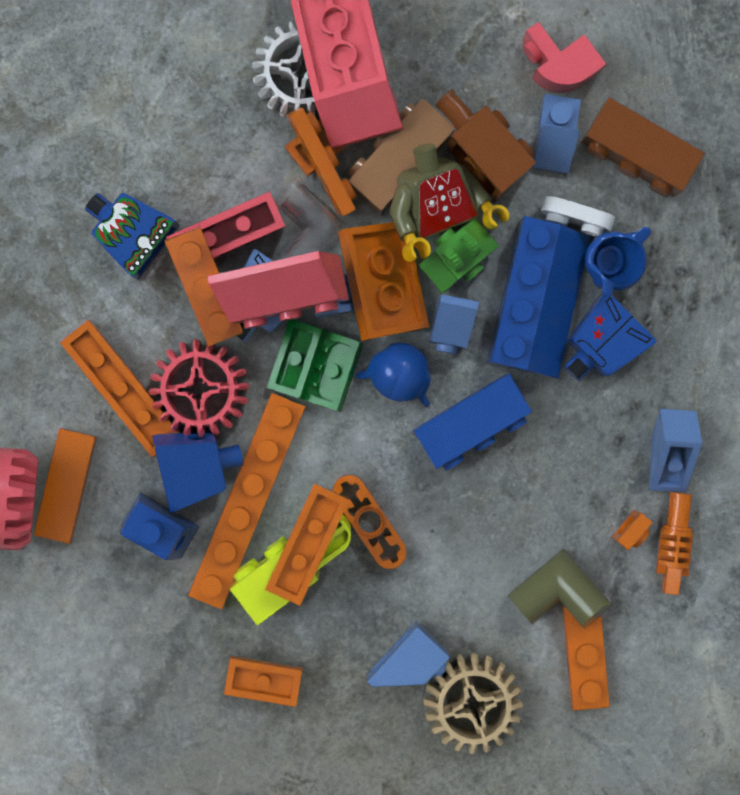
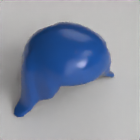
M643 227L636 232L622 233L613 231L611 233H603L597 236L588 246L585 254V266L593 279L594 285L602 289L605 297H610L613 290L629 289L641 279L647 265V255L643 243L651 234L649 227Z
M402 342L390 344L372 357L366 370L356 374L358 379L370 378L373 386L381 395L388 399L403 402L418 398L425 407L430 406L426 396L431 382L428 361L425 354L411 344Z

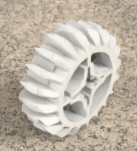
M294 21L289 22L290 32L284 33L283 29L277 26L275 33L278 39L274 40L268 35L263 38L265 45L269 49L257 48L256 55L263 61L252 63L253 70L261 73L253 78L254 85L264 86L258 92L260 99L270 98L267 104L270 111L275 110L281 104L279 114L283 119L286 118V114L290 110L303 108L307 113L312 111L315 116L314 110L317 109L313 97L306 98L307 90L310 87L307 72H305L304 78H302L301 87L296 71H299L304 56L296 24ZM298 46L297 52L292 58L280 59V62L276 63L277 58L285 50ZM272 75H280L281 79L293 83L294 98L284 94L276 87L272 80Z

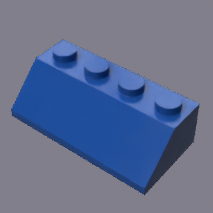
M524 216L519 221L487 363L558 379L585 264V254L591 237L564 225Z

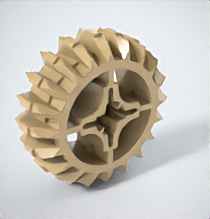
M471 653L470 663H465L463 656L459 654L456 656L458 666L453 668L447 660V665L445 666L447 673L434 677L439 685L427 683L426 691L434 696H428L423 699L424 706L433 708L425 713L427 721H436L431 727L433 734L444 732L441 737L444 745L449 744L455 738V751L460 752L464 744L467 743L470 754H475L476 744H482L483 750L489 752V741L494 739L498 746L503 745L504 742L500 735L502 732L513 736L514 730L508 722L520 723V716L513 710L523 708V702L520 699L514 698L522 691L519 685H511L515 680L512 672L503 674L505 665L501 661L496 663L491 669L492 657L490 655H486L482 663L478 664L477 653ZM471 676H481L490 679L500 689L492 691L491 688H477L473 684ZM460 680L462 685L461 693L456 698L451 699L450 704L443 705L450 687ZM468 688L471 689L473 697L475 696L478 701L479 707L476 708L478 718L475 717L473 709L471 710L468 705L467 699L470 698ZM502 701L497 717L486 726V713L490 709L497 707V702ZM454 716L455 719L468 718L473 722L475 729L460 728L453 724L448 717Z

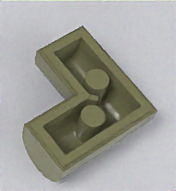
M564 549L559 551L508 594L509 598L531 624H534L561 601L577 622L585 629L612 606L609 600Z

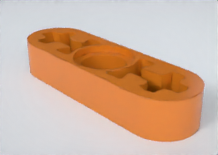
M353 474L339 477L334 484V492L340 494L343 491L341 485L343 482L347 481L350 485L356 483L359 486V489L356 490V496L360 502L365 497L371 502L358 508L354 515H352L348 509L355 507L350 499L344 511L345 516L381 567L386 569L399 567L406 558V547L403 540L361 478ZM366 511H373L380 517L379 527L371 532L363 530L359 525V518ZM385 528H388L391 532L384 535L390 546L397 544L400 547L396 551L398 558L393 561L389 557L383 559L380 556L384 550L379 540L374 545L369 541V539L381 535Z

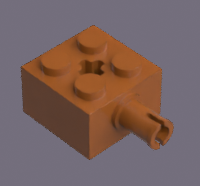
M453 89L448 91L435 104L457 129L451 135L446 150L459 164H463L481 182L492 197L493 203L497 202L521 181L536 164L532 158L535 155L532 148L522 138L515 139L508 131L510 127L508 121L498 110L495 109L492 112L485 105L479 112L473 114Z

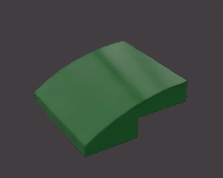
M293 319L289 320L267 388L341 412L364 343Z

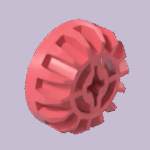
M0 447V550H20L31 542L38 458L28 449Z

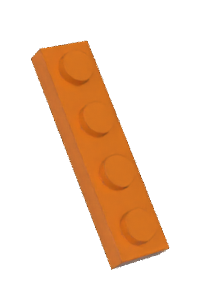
M87 320L60 342L151 457L156 456L152 435L181 433L179 429L175 432L170 430L173 423L171 419L161 422L159 417L164 413V410L162 408L153 409L152 404L156 400L149 394L148 390L91 320Z

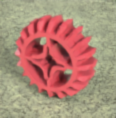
M194 339L192 344L193 351H190L188 345L185 342L179 343V350L182 355L178 356L175 351L168 349L166 354L172 362L168 364L162 360L157 361L156 365L165 371L163 376L151 374V380L161 382L160 388L149 389V394H161L162 400L154 402L152 407L153 409H159L165 406L167 411L161 414L159 419L161 422H164L173 417L175 420L170 427V430L173 432L184 424V435L191 434L194 427H197V434L199 437H203L205 431H207L206 427L209 426L213 435L217 436L221 433L218 425L220 421L229 429L233 426V423L228 418V415L231 413L238 418L243 415V412L234 406L236 402L240 404L248 403L249 399L238 396L239 390H248L250 384H238L237 378L245 376L247 371L246 369H239L234 372L232 367L238 364L240 359L238 356H234L226 361L224 358L227 356L229 348L225 346L215 354L216 344L206 345L205 351H202L201 340ZM204 358L218 364L225 372L228 382H213L210 380L204 367ZM192 360L193 367H191L189 379L185 383L171 385L176 371L183 364ZM199 378L204 380L202 384L218 387L217 390H208V392L202 393V399H197V394H192L191 391H182L183 388H191V386L197 385ZM219 393H229L226 404L221 411L207 419L208 404L211 397ZM172 396H186L192 402L196 419L183 414L175 405Z

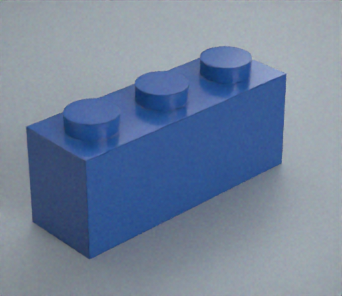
M505 374L414 428L413 432L434 467L438 469L443 466L445 470H449L465 460L462 454L469 449L475 447L477 452L481 451L496 441L493 436L505 428L510 433L526 424L525 416L530 414L532 410L511 375Z

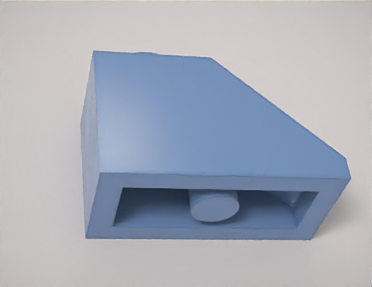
M440 295L436 301L429 343L436 344L435 351L457 355L458 348H467L478 309V301Z
M659 410L652 433L649 490L686 493L703 444L697 411Z
M415 621L367 673V682L372 687L425 685L431 678L434 679L437 675L441 676L446 671L445 666L450 655L442 644Z

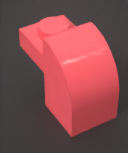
M539 22L529 28L522 39L524 42L523 50L529 60L534 64L537 62L540 64L532 79L540 87L551 92L566 93L574 91L598 75L606 65L585 34L561 52Z

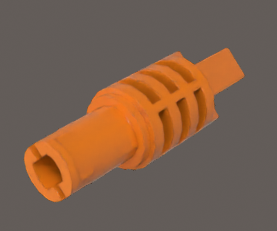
M670 492L667 524H663V527L660 529L656 573L663 574L662 592L665 594L679 595L681 576L689 577L694 531H692V527H689L692 494Z

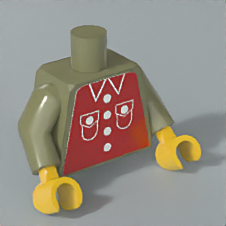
M423 144L413 149L416 167L399 174L397 178L398 188L395 191L390 207V216L400 239L406 242L402 250L403 258L409 262L417 258L413 247H416L420 257L425 259L431 252V246L426 238L479 217L478 210H483L482 222L488 229L493 230L498 227L492 219V213H496L504 223L509 220L507 208L502 205L493 206L490 194L463 164L456 163L445 157L438 158L434 144Z

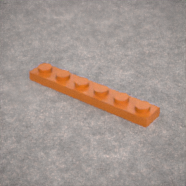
M271 393L243 461L244 466L240 468L188 594L189 597L221 610L223 609L230 588L235 580L233 575L240 568L306 406Z

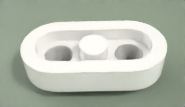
M552 196L545 197L541 213L547 215L546 221L566 227L568 223L581 226L582 233L593 237L600 236L603 233H611L615 221V216L607 212Z

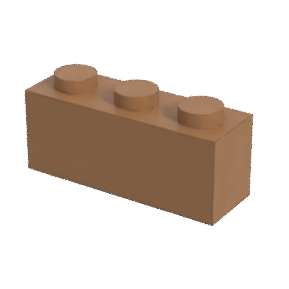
M423 98L416 106L410 102L400 113L404 129L379 136L372 145L376 149L367 160L361 157L348 172L351 176L348 181L354 192L380 216L392 204L395 191L398 188L397 178L399 174L416 167L413 149L423 144H434L438 152L455 131L456 127Z

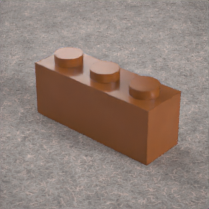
M610 97L601 106L580 142L587 146L586 151L600 160L610 159L619 165L618 170L624 175L633 179H637L639 176L651 183L649 188L664 197H669V195L675 197L684 191L705 154L703 151Z

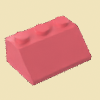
M322 251L207 276L208 283L229 322L243 323L244 329L267 325L266 318L278 315L280 321L301 318V310L315 308L316 313L334 311L338 309V302L349 300L340 255Z

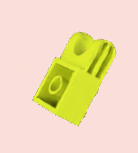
M344 514L310 586L319 580L320 568L342 553L351 541V523ZM284 535L266 548V551L263 553L266 556L259 562L252 558L233 575L236 580L230 590L257 626L290 602L265 590L288 541Z

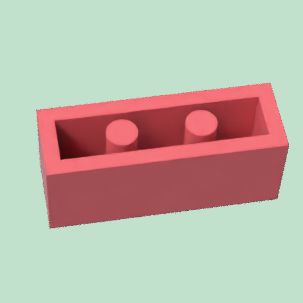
M269 191L169 235L167 239L201 226L212 256L216 259L284 229L285 224Z

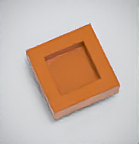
M633 510L611 538L627 550H630L632 546L637 548L649 536L650 531L648 528L653 522L641 512Z

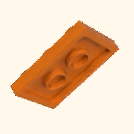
M394 223L359 226L338 231L361 341L429 328L430 325L416 261L409 262L403 258L402 250L406 242L400 239Z

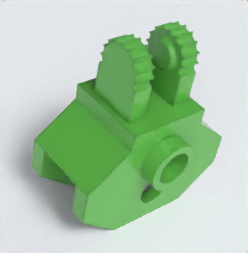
M475 218L455 233L450 228L434 242L438 248L418 267L428 275L438 287L437 290L443 294L462 277L468 282L481 272L484 267L480 262L495 251L499 245Z

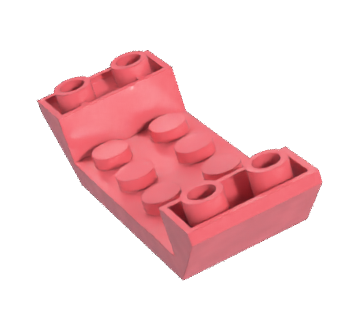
M290 0L313 99L331 148H340L404 129L396 95L389 83L370 0Z

